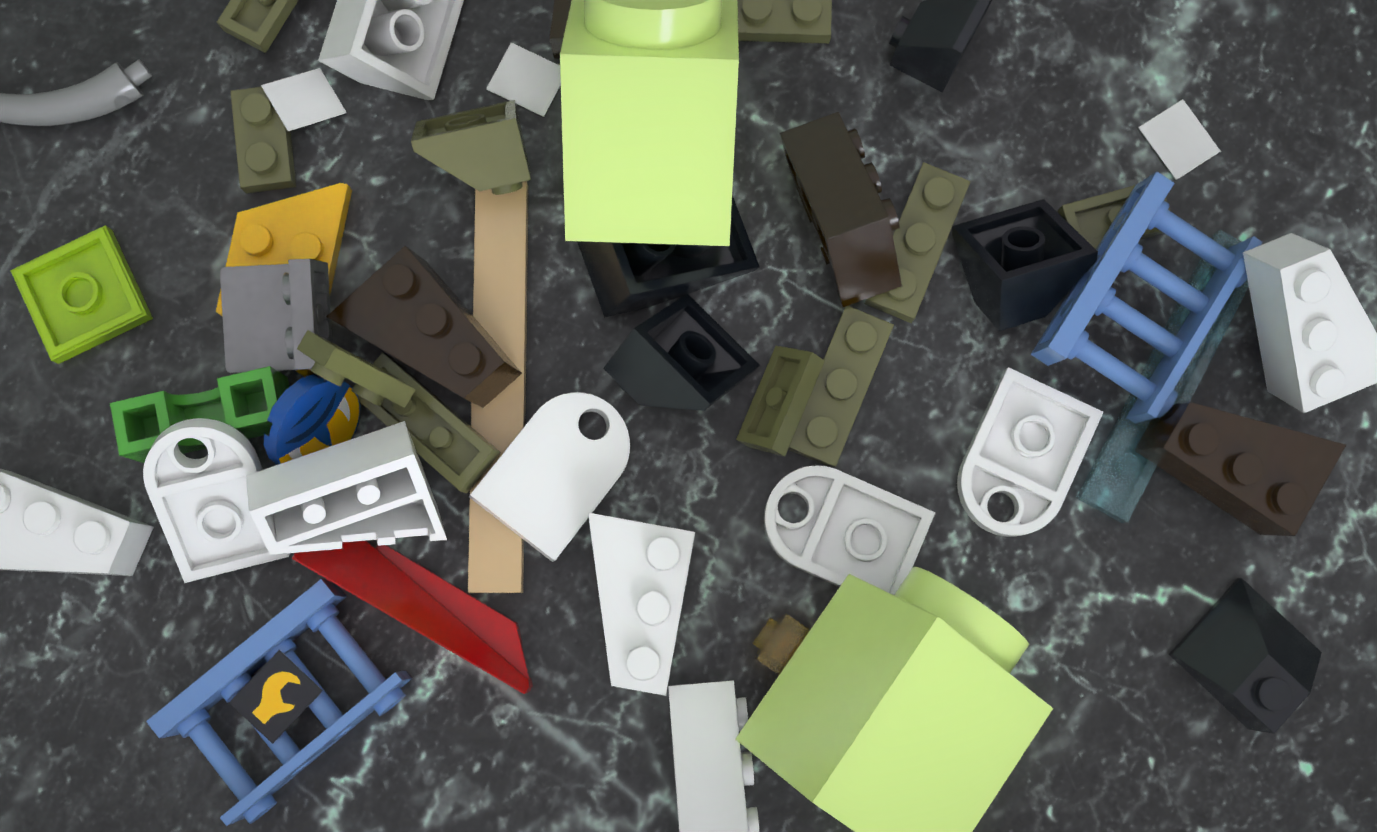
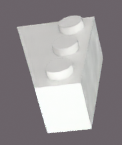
M1290 233L1243 252L1265 381L1269 393L1299 411L1306 413L1377 383V332L1330 249Z
M405 421L246 475L249 513L270 555L342 549V542L377 540V545L380 546L395 544V538L428 535L430 541L447 540L437 503Z
M0 469V570L133 576L152 533L153 526L12 471Z
M588 513L611 686L666 696L695 532Z
M734 680L668 686L679 832H760L757 807L746 808L744 786L754 785L752 753L750 751L741 752L740 743L736 740L739 731L742 730L748 721L746 697L735 698Z

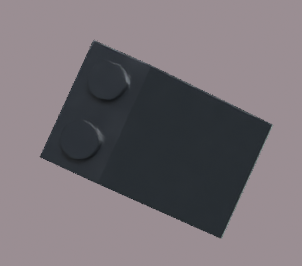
M733 195L730 246L577 241L604 318L649 308L684 296L687 293L689 294L753 272L760 267Z

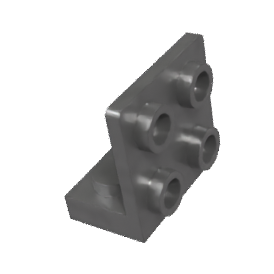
M290 259L288 264L221 268L220 284L226 371L229 373H240L268 366L277 371L311 369L315 361L297 350V347L307 330L332 342L331 319L326 317L330 313L328 263L314 259Z

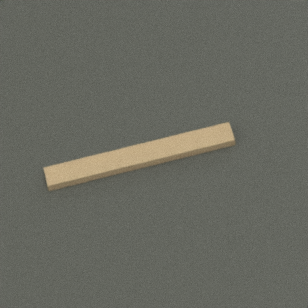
M527 181L522 182L523 187L521 189L501 195L492 194L491 189L483 191L475 189L473 316L522 374L484 408L471 402V427L501 453L470 489V494L525 427L528 264ZM470 498L468 593H523L524 540Z

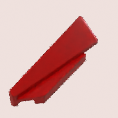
M367 540L342 542V549L298 552L292 556V559L519 692L526 694L531 690L533 684L526 665L518 623L392 547L377 545L375 548Z

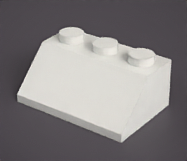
M337 0L318 61L359 83L425 100H434L464 0Z

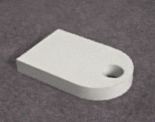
M1009 367L1006 368L1001 375L959 468L957 479L958 495L967 515L982 529L999 536H1022L1045 527L1059 512L1103 411ZM994 493H1003L1013 502L1014 513L1007 522L996 521L988 512L987 503Z
M576 392L552 398L533 415L473 490L469 498L550 561L554 562L589 518L588 513H592L623 473L630 454V438L626 424L612 405L592 394ZM595 412L603 417L606 423V432L601 439L591 440L582 435L578 422L583 413Z
M189 419L168 427L154 441L145 459L143 468V479L147 493L184 583L286 558L290 555V553L269 554L249 513L246 475L263 470L254 447L237 429L212 419ZM186 438L197 439L207 447L208 455L201 459L188 458L179 450L178 442Z
M807 466L786 475L772 490L764 510V528L773 550L789 565L838 587L841 586L848 574H851L894 595L913 568L935 512L837 469L827 466ZM786 494L801 496L807 504V515L804 520L798 523H789L783 520L778 512V502L781 497Z

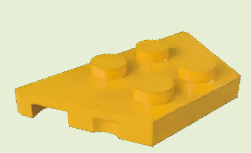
M338 183L238 212L225 267L288 264L290 259H314L328 263L330 295L352 189L348 184ZM220 289L216 312L222 316V300ZM311 369L295 370L304 377L314 374Z

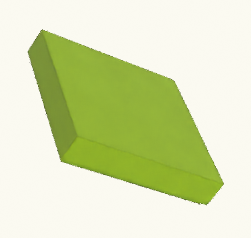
M106 225L10 270L51 361L57 364L153 319L113 231Z

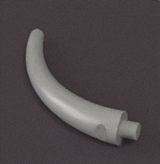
M140 59L125 69L116 61L99 74L66 88L33 94L0 93V122L24 126H54L97 118L116 111L144 96L139 85L152 77V74Z

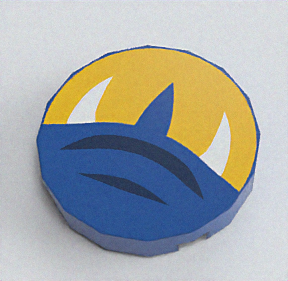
M312 374L299 379L286 389L273 405L267 421L272 423L269 436L264 433L263 445L269 460L278 465L351 440L359 424L361 407L358 395L351 391L353 388L345 381H343L341 386H337L322 377L318 378Z

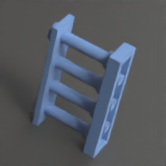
M1155 172L1134 187L1096 248L1098 251L1097 261L1072 287L1031 353L1032 356L1047 366L1066 358L1071 360L1076 357L1137 397L1138 399L1126 417L1133 423L1161 418L1173 406L1178 392L1174 390L1175 386L1235 287H1240L1248 280L1243 252L1262 244V241L1253 236L1226 249L1169 211V203L1164 200L1173 187L1174 182L1159 172ZM1157 228L1217 268L1203 292H1200L1142 253L1143 246L1138 244L1146 229ZM1128 270L1190 310L1176 336L1115 296L1116 289L1111 287L1120 271L1123 273ZM1103 313L1164 354L1150 379H1147L1088 340L1089 333L1084 329L1093 315L1099 316Z
M320 579L146 721L159 739L179 734L183 738L189 736L230 788L239 802L220 817L226 826L244 818L249 824L255 822L276 805L277 801L272 796L276 791L374 710L379 716H382L406 696L401 688L412 679L407 671L395 672L388 679L382 675L336 617L339 614V610L335 606L347 596L338 585L327 579ZM308 628L313 632L318 630L321 632L369 693L344 715L294 652L297 646L293 641ZM280 650L323 690L308 707L326 730L300 750L286 731L272 744L254 727L282 763L278 770L257 786L208 723L211 716L207 711L223 698L227 703L230 702L252 679L250 676Z

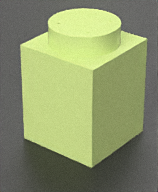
M737 0L571 1L560 51L565 241L730 246L739 68Z
M913 567L894 595L848 574L744 725L736 740L812 803L854 832H973L1053 708L1010 674L1029 646L1028 641L1003 618L966 592L927 570Z

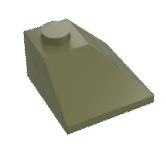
M515 100L421 120L415 124L411 139L413 151L478 191L491 189L494 195L507 194L523 187L522 182L531 180L530 167Z

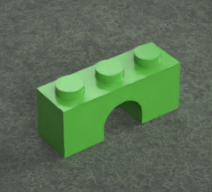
M268 366L217 378L218 387L205 392L174 395L160 391L112 402L110 407L119 456L145 463V459L156 438L168 427L189 419L204 418L226 423L241 432L247 439L262 436L264 433L266 435L270 434L272 423L267 421L273 405L283 392L290 387L288 377ZM186 438L178 442V447L182 454L207 448L204 443L194 438Z

